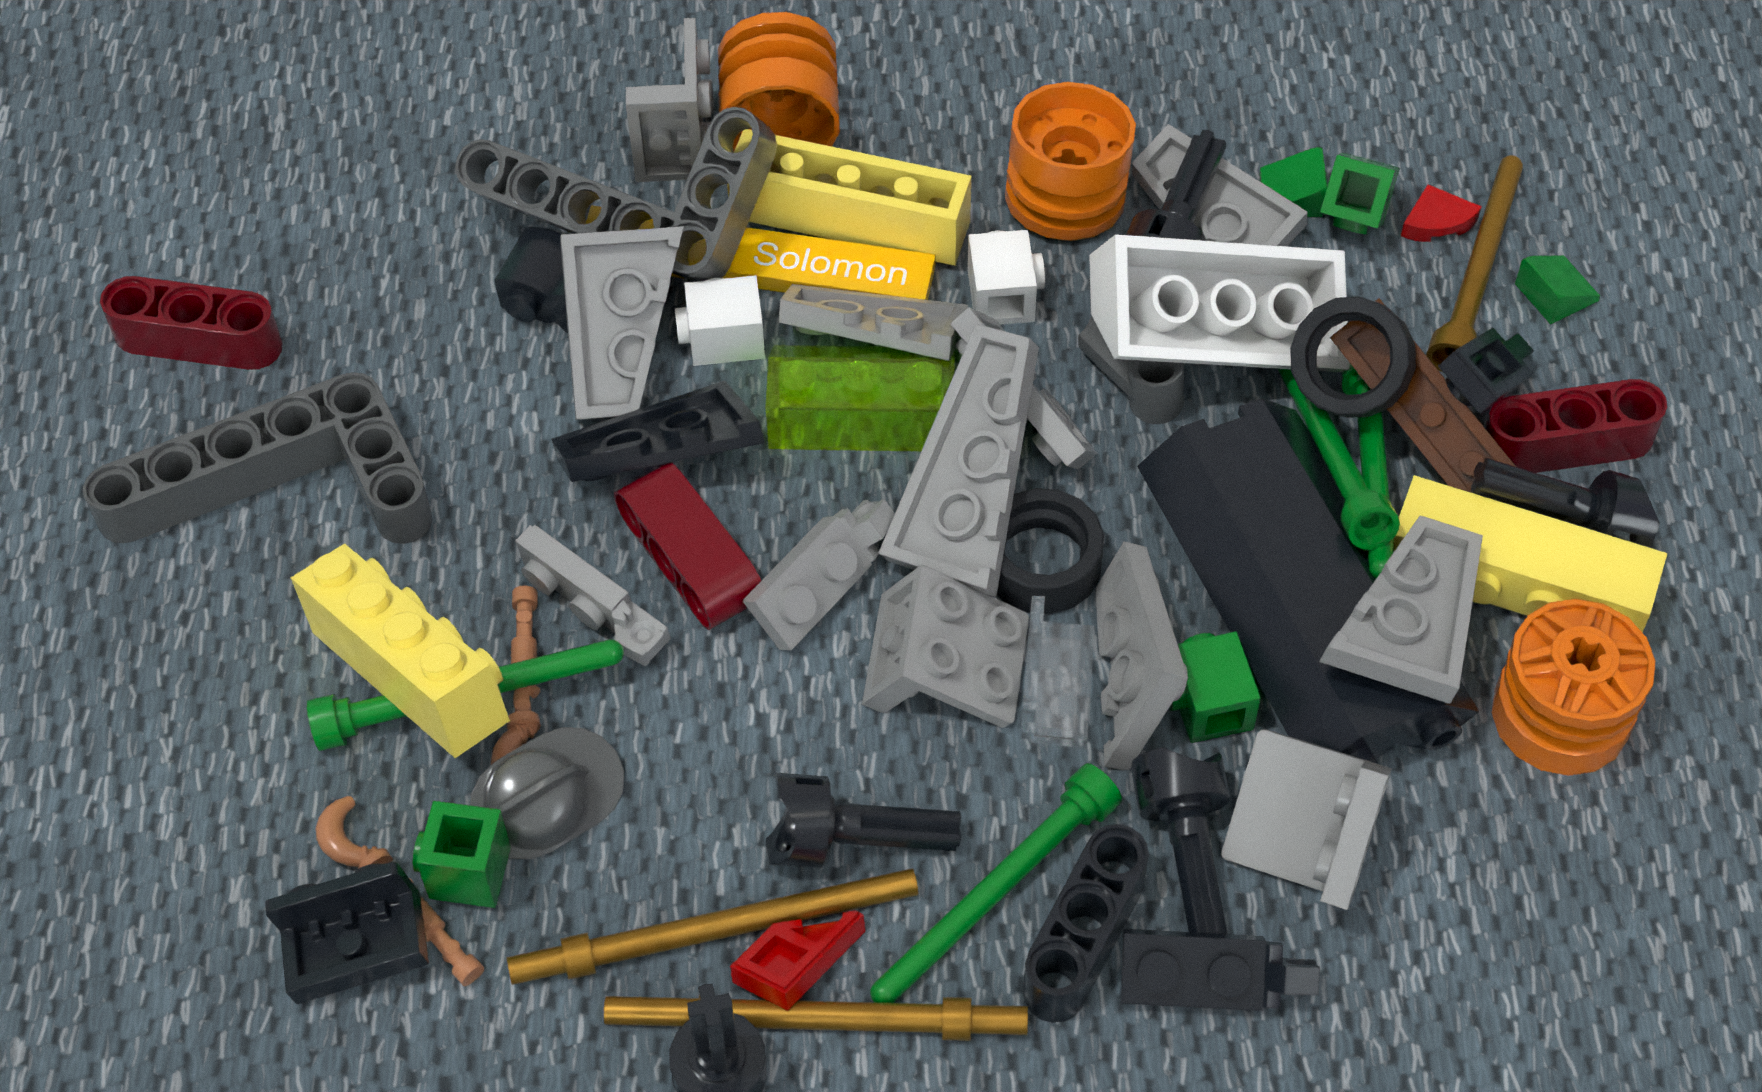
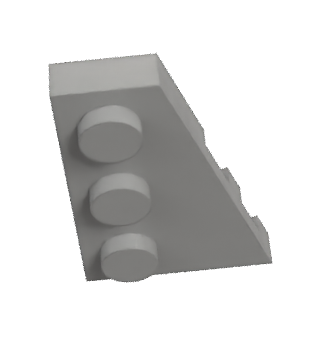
M1169 124L1132 162L1133 177L1159 210H1161L1192 140V138ZM1222 158L1194 224L1203 232L1207 241L1287 247L1307 225L1308 212Z
M684 226L560 235L575 420L617 417L640 408L655 347L656 335Z
M792 284L780 299L779 323L796 326L795 329L798 332L805 334H832L949 361L956 349L955 343L961 339V336L950 323L968 308V305Z
M970 307L950 323L961 336V339L955 343L961 355L976 323L1002 331L1005 330L996 319ZM1035 371V373H1034V379H1033V381L1037 378L1036 375H1035V374H1036V371ZM1033 384L1027 418L1038 431L1032 437L1034 444L1054 466L1063 461L1067 467L1080 469L1098 453L1055 397L1045 388L1039 391Z
M1420 515L1389 558L1370 589L1365 592L1346 623L1327 646L1319 662L1450 704L1460 687L1483 535Z
M1124 541L1096 587L1099 655L1110 657L1111 660L1108 685L1101 692L1102 714L1114 717L1115 736L1113 741L1109 740L1104 745V766L1122 771L1131 768L1132 760L1138 757L1172 702L1177 701L1182 696L1188 679L1187 667L1183 663L1173 632V623L1169 619L1160 591L1159 580L1155 575L1147 547Z

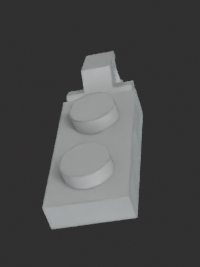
M885 499L873 502L863 500L852 513L847 508L845 510L841 509L832 517H823L743 599V603L779 650H792L873 565L871 562L879 555V550L874 543L883 539L887 534L895 515Z
M530 525L515 540L525 565L521 569L525 578L536 589L546 595H550L556 590L570 600L569 608L591 629L598 630L604 625L615 633V640L623 646L626 657L647 666L650 660L671 639L668 627L633 603L625 589L538 526L534 525L532 527Z

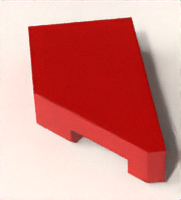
M856 910L842 912L843 917L839 921L807 926L802 925L801 919L773 923L730 965L732 983L788 1011L865 933L864 914Z

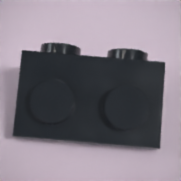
M397 862L365 865L357 869L353 874L320 884L300 885L293 888L287 894L265 901L266 916L281 934L285 990L287 995L296 1004L429 964L420 892Z

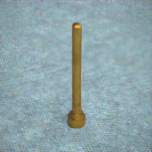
M1506 156L1500 162L1450 321L1435 330L1432 335L1426 356L1440 372L1443 371L1438 365L1455 350L1477 337L1473 327L1523 169L1522 161L1517 156Z

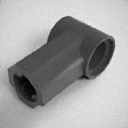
M1090 317L1087 326L1078 335L1079 348L1129 396L1130 409L1136 417L1150 424H1164L1174 420L1181 413L1184 405V363L1114 359L1093 317Z

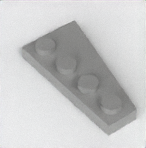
M975 324L878 554L887 561L913 570L923 564L979 592L996 597L1039 347L1030 338Z

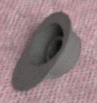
M561 727L541 734L495 761L479 776L471 793L470 806L500 809L511 845L508 858L532 860L553 852L598 825L613 812L623 793L624 769L617 751L602 736L585 728Z

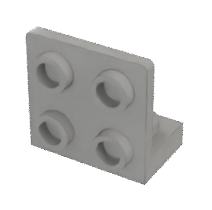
M684 18L685 84L626 87V111L636 182L687 180L711 123L703 122V117H711V114H714L712 79L701 80V74H710L709 40L697 38L696 18Z
M921 564L881 594L862 705L878 712L886 713L920 691L1001 728L1007 727L1015 720L1029 622L1028 614Z
M1260 730L1255 738L1222 848V857L1225 860L1323 891L1320 899L1321 902L1348 910L1355 893L1392 768L1271 730Z

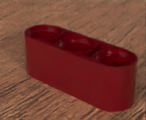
M125 276L108 284L101 293L100 304L115 342L119 348L131 354L256 370L272 364L282 352L283 343L269 301L263 295L252 291L139 276Z
M1628 379L1502 398L1492 406L1485 428L1516 467L1539 473L1631 460L1644 456L1652 448L1668 406L1665 395L1653 383L1641 379Z
M667 463L614 492L616 506L625 524L704 628L711 630L747 609L743 599L761 582L760 576L742 549L675 464Z

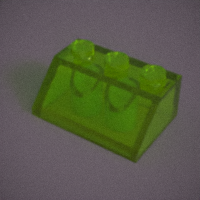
M774 345L768 357L765 404L768 448L921 452L954 376L955 351L950 360L947 361L890 347Z

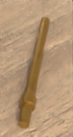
M912 868L589 939L588 932L560 938L561 946L506 957L512 985L564 973H567L568 980L596 974L595 966L768 929L773 923L798 919L804 921L917 896L919 894L918 885Z
M606 996L604 1002V1024L683 1026L689 1020L687 1003L700 1000V998ZM943 997V1004L797 1001L788 1011L767 1000L732 999L733 1012L744 1016L756 1028L942 1033V1040L971 1041V1034L1027 1035L1028 1006L971 1005V998Z

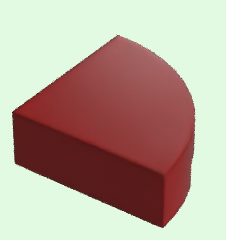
M1428 184L1405 220L1401 237L1419 242H1431L1432 237L1453 233L1459 236L1475 225L1482 206Z

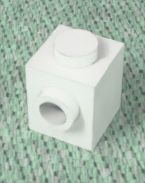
M1028 230L991 231L981 234H969L967 271L973 309L996 319L1000 325L1035 322L1037 289H1044L1045 272L1042 253L1032 254Z
M757 275L726 279L710 278L705 281L684 283L687 307L675 308L678 343H691L693 366L765 359Z

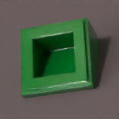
M1322 147L1311 148L1260 167L1259 176L1261 183L1307 211V217H1322L1323 213H1320L1327 190Z
M1564 255L1529 256L1521 261L1515 285L1550 325L1598 302L1600 299L1597 291Z

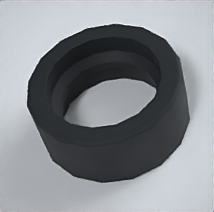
M1360 296L1334 298L1314 308L1299 324L1290 347L1291 372L1300 392L1317 408L1346 418L1371 417L1392 407L1408 390L1416 369L1415 343L1406 323L1388 307ZM1360 320L1374 325L1384 335L1390 348V364L1385 377L1375 388L1362 394L1346 395L1334 391L1323 381L1317 368V350L1321 339L1332 327L1345 321Z
M1034 488L1015 493L1006 542L1022 531L1034 528L1054 529L1068 535L1079 545L1081 549L1080 559L1066 571L1051 575L1034 574L1016 567L1006 557L1004 549L997 596L1003 602L1026 613L1053 614L1072 609L1090 596L1100 579L1104 532L1096 513L1081 499L1061 490Z

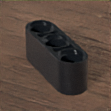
M1121 824L1106 825L1096 830L1090 837L1028 952L1023 983L1024 1003L1028 1006L1029 1011L1040 1020L1051 1023L1065 1022L1075 1017L1082 1009L1141 896L1149 852L1147 843L1142 835L1129 826ZM1116 861L1123 863L1130 870L1125 873L1115 874L1108 872L1101 865L1106 862ZM1087 916L1094 918L1101 926L1095 930H1083L1074 926L1070 921L1076 917ZM1047 973H1059L1069 978L1072 983L1064 988H1052L1042 983L1039 978Z

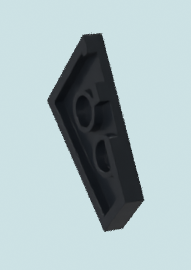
M725 380L551 439L557 460L571 482L580 480L595 481L605 478L610 474L765 443L760 421Z

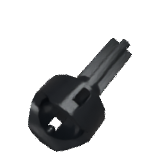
M1202 130L1200 136L1194 135L1161 210L1147 209L1138 212L1133 217L1126 235L1207 241L1203 232L1194 222L1227 146L1225 140L1216 139L1214 132L1209 130Z
M1485 458L1483 463L1478 462L1474 469L1475 479L1471 485V492L1473 494L1620 539L1623 538L1613 534L1614 531L1617 529L1630 533L1629 542L1649 548L1652 546L1658 532L1660 522L1643 483L1638 478L1607 470L1600 473L1589 488H1585L1489 458Z
M1165 747L1143 753L1132 760L1131 763L1139 815L1146 820L1168 822L1169 838L1174 849L1188 931L1227 934L1210 844L1211 833L1206 817L1207 814L1227 805L1230 800L1222 755L1219 752L1200 761L1178 754Z
M775 773L778 798L786 806V809L774 831L766 838V859L768 865L821 868L832 841L838 844L956 851V847L960 845V811L851 803L835 805L834 797L831 795L828 776Z
M713 984L699 986L700 1000L687 1003L689 1020L676 1032L669 1049L670 1071L675 1091L763 1092L767 1082L765 1044L757 1028L744 1016L733 1012L732 999L729 993L715 996Z

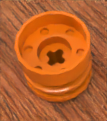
M771 12L743 19L728 30L718 47L719 113L731 107L744 108L769 126L775 135L832 147L840 133L836 43L827 29L809 17L789 12ZM742 131L734 139L733 151L736 149Z
M1075 82L1049 84L1027 94L1014 109L1011 128L1010 157L1005 188V200L1011 215L1026 229L1052 239L1073 241L1092 238L1112 228L1124 211L1136 123L1129 107L1113 93L1091 84Z
M1570 599L1550 602L1530 613L1514 635L1511 649L1507 654L1506 665L1501 671L1494 691L1492 716L1499 737L1518 758L1546 772L1567 776L1590 773L1615 760L1628 741L1636 724L1638 714L1643 708L1654 683L1656 661L1647 637L1629 617L1602 603Z

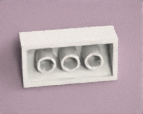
M1115 234L1089 255L1091 315L1114 359L1291 369L1290 347L1299 324L1314 308L1334 298L1347 297L1345 251ZM1348 321L1332 327L1321 339L1317 350V368L1319 371L1344 372L1349 369V361L1330 339Z

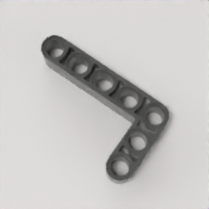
M731 107L722 110L715 115L708 127L674 212L490 140L479 139L471 141L464 146L457 156L455 168L457 178L461 184L474 193L496 204L572 234L637 230L642 223L653 219L654 228L684 226L672 273L696 282L705 281L710 278H722L730 268L775 158L777 142L771 128L746 109ZM752 128L753 136L749 146L741 152L734 153L733 143L736 136L741 131ZM498 160V173L494 179L485 183L484 177L488 166ZM549 180V193L544 200L535 204L534 196L536 189L542 182ZM729 184L730 192L725 204L719 208L711 209L710 200L715 189L721 185ZM601 199L602 207L599 216L593 222L586 224L585 214L587 208L595 200ZM705 239L707 245L705 256L700 262L690 266L688 262L690 248L697 241Z
M356 372L336 376L102 465L92 471L86 478L83 486L85 501L99 531L104 538L115 543H128L139 540L342 460L346 461L377 530L383 538L392 543L405 544L414 542L427 533L433 520L421 473L378 384L372 377Z

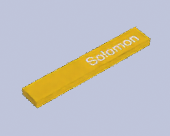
M591 205L586 224L597 219L601 212L600 206ZM653 219L646 220L638 229L654 228ZM746 227L731 266L722 278L757 275L758 289L783 293L792 284L928 300L935 272L936 254ZM705 239L697 241L690 248L688 253L690 266L697 264L705 256L707 249ZM673 273L671 274L672 277L683 278V277L678 276V275H676V274H673Z

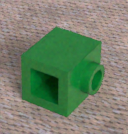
M1344 152L1337 154L1320 213L1334 216L1332 225L1347 231L1367 234L1369 226L1379 228L1384 224L1400 168Z
M1237 631L1216 636L1211 633H1201L1179 643L1178 647L1183 663L1187 667L1188 679L1182 696L1177 701H1173L1168 709L1170 711H1180L1190 743L1254 730L1261 698Z
M440 801L432 802L425 831L419 832L413 851V870L420 873L429 899L496 908L511 849L501 810Z

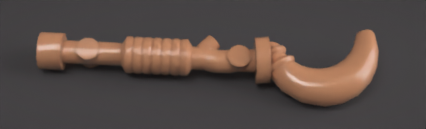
M518 586L512 591V608L517 612L516 637L511 641V663L537 657V641L532 637L533 611L538 606V592L531 586ZM532 685L514 690L513 705L515 712L508 716L510 720L507 723L508 730L501 735L493 747L491 765L501 757L522 746V744H526L528 738H534V734L540 729V717L537 713L531 711L530 697L536 698L540 693L538 686Z
M346 796L335 800L319 816L315 828L316 840L321 850L336 863L349 867H358L359 869L369 864H385L393 861L387 849H378L376 846L368 849L366 845L360 847L347 838L344 831V820L348 812L355 806L353 797ZM421 896L426 942L431 941L442 953L444 961L453 966L452 974L463 986L470 985L483 974L484 966L473 954L466 955L460 948V943L452 939L444 930L445 922L441 920V917L437 915Z

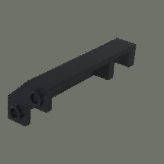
M1261 398L1239 406L1238 415L1240 418L1209 428L1204 419L1181 426L1137 466L1230 633L1237 631L1249 667L1288 736L1378 764L1377 758L1395 744L1427 750H1437L1449 745L1461 735V726L1479 713L1478 708L1461 680L1458 692L1451 703L1448 704L1319 662L1327 646L1337 632L1341 630L1358 602L1376 579L1369 571L1368 550L1358 548L1352 544L1341 523V513L1345 500L1309 430L1296 410Z

